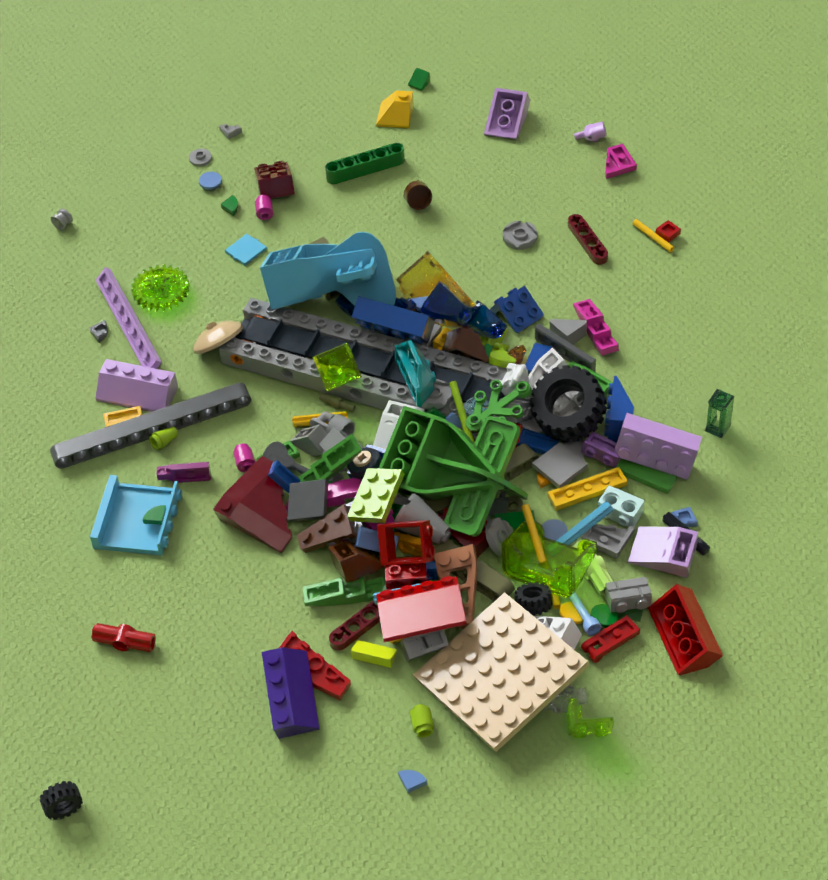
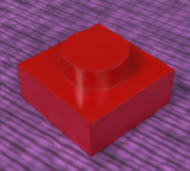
M667 220L656 228V234L669 243L681 234V228Z

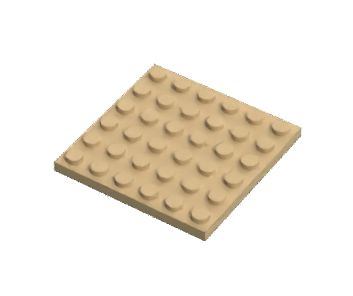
M504 592L448 643V646L443 647L413 676L489 747L497 752L590 665L584 657Z

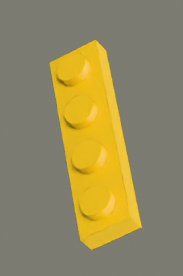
M620 467L549 491L548 498L557 511L600 496L609 485L617 489L625 487L628 481Z

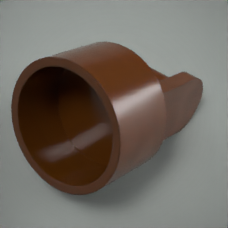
M413 181L404 190V199L413 209H425L432 201V192L422 181Z

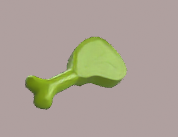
M496 342L494 344V349L496 350L490 353L488 362L502 368H506L509 363L516 364V359L506 352L509 350V345Z

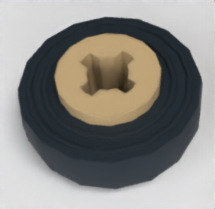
M370 447L362 448L363 451L347 465L353 477L363 479L367 468H379L382 458L376 449Z

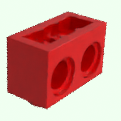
M426 563L385 565L387 590L429 581Z

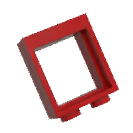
M430 520L386 522L377 525L381 565L419 564L434 561L435 548L432 545L433 527L430 525ZM420 527L422 556L396 557L393 528Z

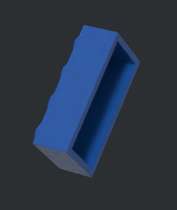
M358 296L352 318L361 328L370 330L372 327L377 332L385 335L390 332L396 338L405 340V337H407L413 343L420 345L423 342L429 343L435 323L428 315Z

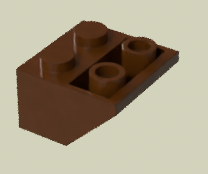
M344 540L328 547L336 570L346 582L357 581L360 577L376 573L384 567L372 550L356 547L352 541Z

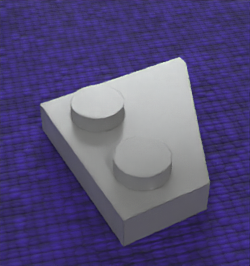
M596 524L583 534L581 540H588L592 548L617 558L634 534L635 527L629 526L628 529L616 528V525L603 526Z

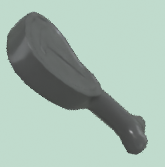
M281 442L269 444L263 452V457L273 462L279 461L288 470L293 469L301 474L309 470L296 463L294 458L288 455L285 445Z

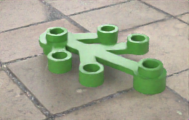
M493 380L490 383L492 392L488 409L482 412L483 403L486 402L487 396L484 391H477L474 395L476 400L474 413L466 419L467 428L471 431L479 432L483 421L492 415L500 416L497 418L506 420L503 416H512L516 419L521 418L524 414L521 406L503 407L518 397L528 398L532 393L530 384L525 381L518 382L515 390L498 401L503 386L500 380Z

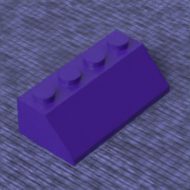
M281 647L262 652L272 725L278 739L320 730L307 651Z

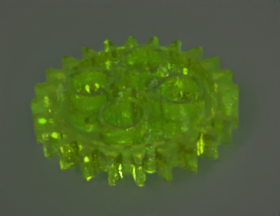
M163 264L162 268L156 265L155 269L150 266L149 271L143 269V274L138 273V278H134V283L131 284L134 301H137V305H142L143 309L148 306L149 311L155 308L156 312L159 308H162L163 311H165V307L172 309L173 304L178 306V301L184 302L183 297H187L190 287L187 275H184L183 270L179 271L178 267L173 269L172 265L166 268L165 264Z

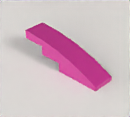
M591 299L573 303L579 319L587 320L586 332L599 353L603 356L619 351V345L611 336V329L604 322L603 314Z
M354 477L328 484L327 507L345 504L344 499L355 497L362 482L361 479Z

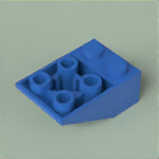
M614 376L613 383H609L608 395L612 396H608L607 409L610 410L606 412L605 424L609 425H605L604 436H608V439L617 443L626 413L634 414V406L618 377Z

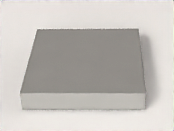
M561 442L532 462V467L557 488L566 485L586 470L588 465Z

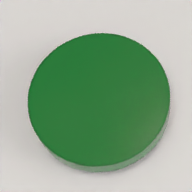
M599 604L592 608L590 616L597 618L602 627L607 628L617 622L618 613L610 612L608 605Z

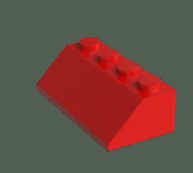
M676 584L648 607L678 675L708 668L723 656L692 589Z

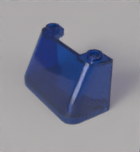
M440 281L421 307V312L428 315L433 321L452 330L463 326L469 327L480 337L499 338L508 327L484 303L477 300V305L474 307L465 305L449 290L446 284Z

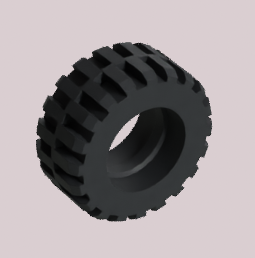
M563 365L562 369L555 367L552 369L553 372L543 374L544 378L542 380L538 379L535 383L537 387L532 389L531 395L533 398H530L531 413L539 427L547 436H551L552 439L557 441L561 439L562 442H569V439H572L573 442L579 441L580 437H584V439L589 437L588 433L591 431L595 432L598 429V423L602 424L604 420L602 414H606L607 411L605 406L607 403L606 396L595 376L591 375L585 368L581 370L580 366L575 365L572 368L569 365ZM569 391L584 393L583 404L577 412L566 417L553 414L554 403L562 394Z

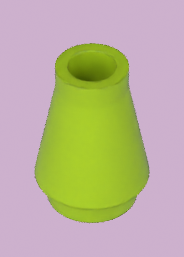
M172 426L153 432L152 436L149 437L151 446L155 450L163 449L178 436V431Z

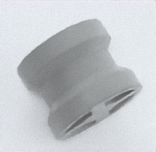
M62 208L57 212V215L51 217L52 224L59 230H64L66 224H70L73 221L71 214Z

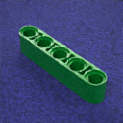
M393 143L331 161L325 165L327 182L338 184L399 166L405 161L404 146L400 143Z

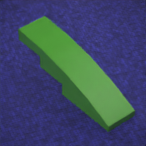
M350 434L321 455L322 458L310 466L311 469L299 476L300 481L322 479L329 481L363 451L354 434Z
M385 576L365 581L364 577H360L357 581L353 582L343 581L342 577L304 586L305 606H331L373 601L374 593L387 590Z

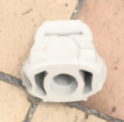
M509 363L506 367L508 371L501 381L503 386L501 392L505 396L515 390L518 382L529 381L528 370L525 364L516 365Z

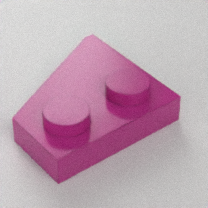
M624 144L607 148L606 179L637 170V164Z

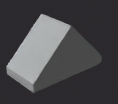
M550 319V331L572 345L586 336L587 320Z

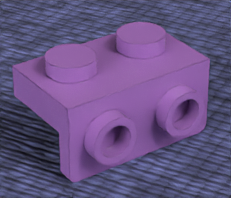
M591 432L588 439L584 440L581 452L587 457L599 460L603 464L616 468L621 460L619 455L614 453L616 442L595 432Z

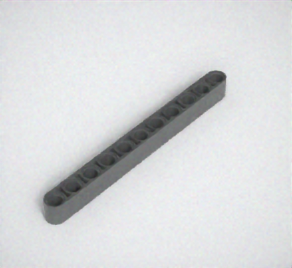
M236 383L57 443L51 447L50 453L57 468H66L149 440L153 432L172 426L178 430L248 406L252 399L245 384Z

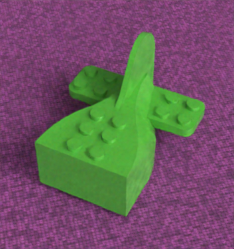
M403 406L378 468L401 469L405 475L398 492L408 495L415 493L425 500H440L453 496L445 517V523L450 529L472 537H476L482 532L497 491L506 492L507 495L517 496L523 500H526L528 497L526 492L504 478V473L521 432L518 425L507 420L489 416L483 421L475 443H473L463 430L449 421L436 415Z

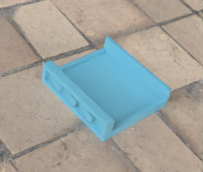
M110 475L90 535L93 549L162 556L164 548L168 547V534L173 530L172 520L177 515V503L182 498V490L179 489L178 481L174 482L173 488L119 483L118 476ZM166 505L167 509L162 525L143 523V517L150 509Z

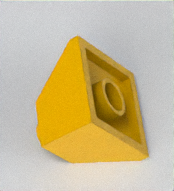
M396 90L383 100L380 105L376 127L409 129L414 108L413 91Z

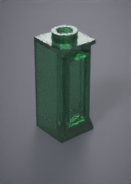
M716 389L708 401L705 431L723 438L731 426L734 396ZM717 410L721 411L719 427L714 425L717 420Z

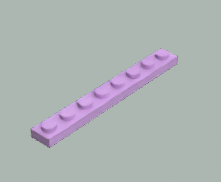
M105 267L96 279L100 290L140 364L144 367L157 369L162 363L111 269Z

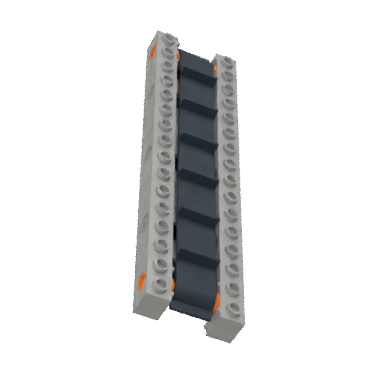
M250 298L243 310V329L219 348L222 364L385 410L389 400L417 407L395 361V345L406 340L286 307L271 310L270 303ZM414 343L423 353L425 360H429L430 370L434 371L436 379L445 381L448 384L451 381L457 382L467 418L474 413L476 404L474 395L477 391H484L487 396L486 402L483 403L482 412L488 409L492 392L490 383L495 379L502 381L508 371L506 368ZM501 391L499 394L498 401L499 399L505 397V395ZM454 398L448 406L438 409L445 416L453 412L459 418ZM422 406L419 407V408L425 409V412H426V413L430 410V409L424 408V407H422Z

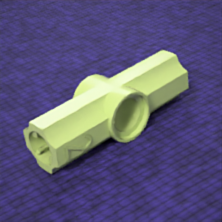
M579 540L572 546V551L580 563L582 573L587 580H591L599 595L605 597V583L613 582L607 572L606 564L601 556L596 555L588 540Z

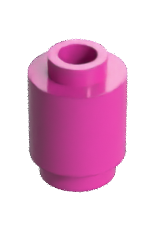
M259 195L255 201L256 216L261 220H268L273 216L272 200L267 195Z
M244 443L234 448L233 455L237 469L241 472H246L255 463L252 449Z

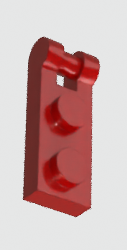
M627 615L584 641L581 649L590 655V659L594 663H597L603 656L639 635L640 629ZM598 644L600 648L595 649L594 646Z

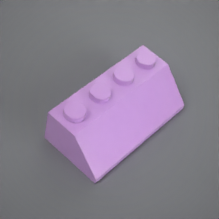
M106 359L99 372L95 399L96 401L130 408L141 406V410L152 412L170 405L178 389L175 372Z

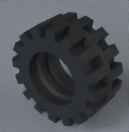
M530 582L528 585L523 584L522 587H518L515 590V601L533 616L536 614L542 615V612L546 613L548 609L552 608L551 589L544 583L539 584L535 582L532 584Z
M62 781L61 784L55 783V786H49L48 790H44L43 794L40 795V803L45 816L48 819L53 818V820L58 818L64 819V816H71V813H76L83 803L78 787L75 783L72 784L71 781L67 783Z

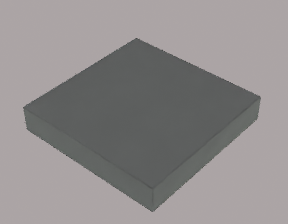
M322 479L290 483L287 520L289 522H297L325 517L327 513L328 481Z

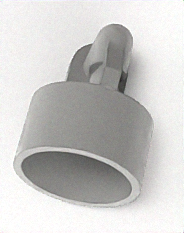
M325 411L319 417L310 420L311 427L320 424L327 434L333 427L349 435L354 434L355 422L341 414L336 415Z

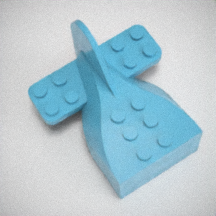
M357 232L339 245L304 244L270 252L260 266L271 310L304 302L312 298L318 299L323 297V294L335 290L343 294L354 306L358 296L393 306L395 304L396 289L386 251L381 242L368 232Z

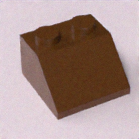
M463 326L448 332L442 351L485 363L488 362L489 358L478 334L473 332V329Z

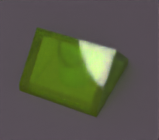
M348 342L313 357L317 372L327 392L362 377Z

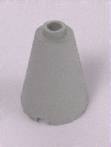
M412 494L408 498L411 502L402 506L394 522L430 520V525L433 527L432 542L437 544L445 543L451 535L449 532L450 527L417 494ZM420 527L395 528L421 538Z

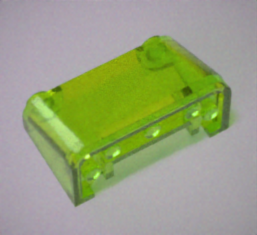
M525 520L501 543L504 573L509 578L525 584L530 582L532 584L535 582L539 584L544 583L549 586L551 593L564 598L571 597L576 592L597 553V542L584 538L575 548L546 538L543 526L534 521L547 562L539 564Z

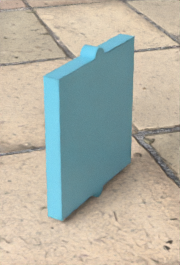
M245 234L228 247L225 253L233 257V260H237L246 266L267 250V247L260 243L258 239Z

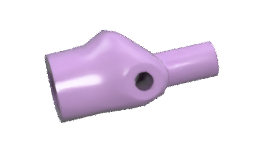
M604 122L588 124L585 126L584 131L574 133L575 139L585 137L586 140L596 142L600 138L606 137Z

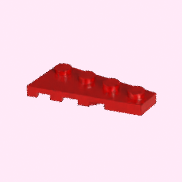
M291 631L279 648L307 651L313 687L341 700L351 686V680L333 665L328 664L323 656L314 652L310 645L305 641H301L297 634Z

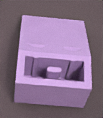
M639 527L628 563L688 578L698 543V532L681 527Z

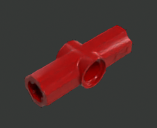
M97 623L92 629L91 636L92 641L112 645L120 651H128L130 648L151 652L154 650L156 641L155 634L136 631L127 624H120L118 627Z

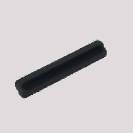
M671 512L664 514L663 522L669 527L689 529ZM698 536L696 550L701 555H705L710 551V546Z

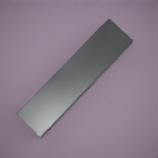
M538 324L535 326L536 341L543 345L551 346L567 361H574L594 372L596 371V359L543 325Z

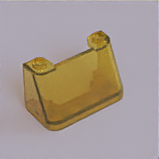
M429 251L396 279L400 284L398 288L404 295L408 293L412 298L429 296L432 313L425 314L441 327L472 313L478 308Z

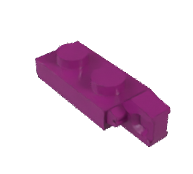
M209 462L169 464L157 467L156 472L157 480H170L173 483L175 481H178V483L210 481L212 476Z

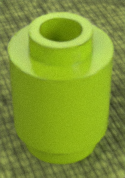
M424 704L415 705L409 712L414 733L419 738L431 736L433 734L434 722L430 707Z

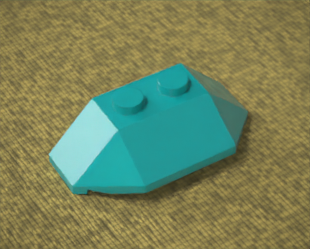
M409 340L395 345V361L416 406L421 407L434 391L436 376L434 371L430 370L429 360H425L423 353Z

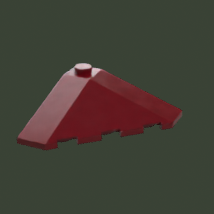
M261 456L223 494L213 508V511L219 520L282 554L293 538L292 532L287 526L288 512L282 500L284 492L283 488L268 476L273 461Z

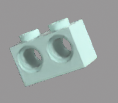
M610 485L598 501V507L604 502L611 504L613 511L605 518L616 521L622 526L635 527L644 512L643 499Z

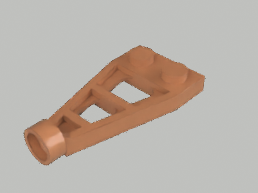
M473 544L435 553L436 568L440 580L443 577L450 576L451 572L462 569L467 570L466 583L459 585L460 591L468 590V603L463 604L467 624L458 626L460 629L466 628L474 620L478 562Z

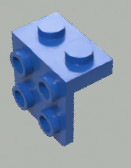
M526 286L520 289H512L507 293V297L503 298L501 296L493 302L495 305L490 308L493 315L501 311L515 333H519L543 317V312Z

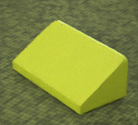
M360 640L355 643L351 650L352 659L389 668L392 667L397 654V649Z

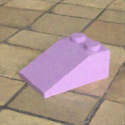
M495 88L484 135L517 140L531 101L528 93Z

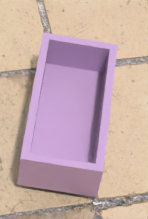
M626 413L614 453L618 454L622 459L688 480L702 437Z

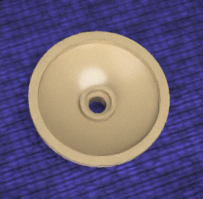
M227 320L218 323L215 321L210 322L205 326L206 329L198 336L193 350L195 354H202L223 345L241 332L243 329L242 323Z

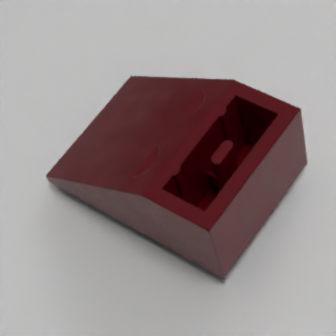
M276 161L272 165L259 164L258 167L254 168L260 195H267L271 199L295 194L292 174L287 162Z

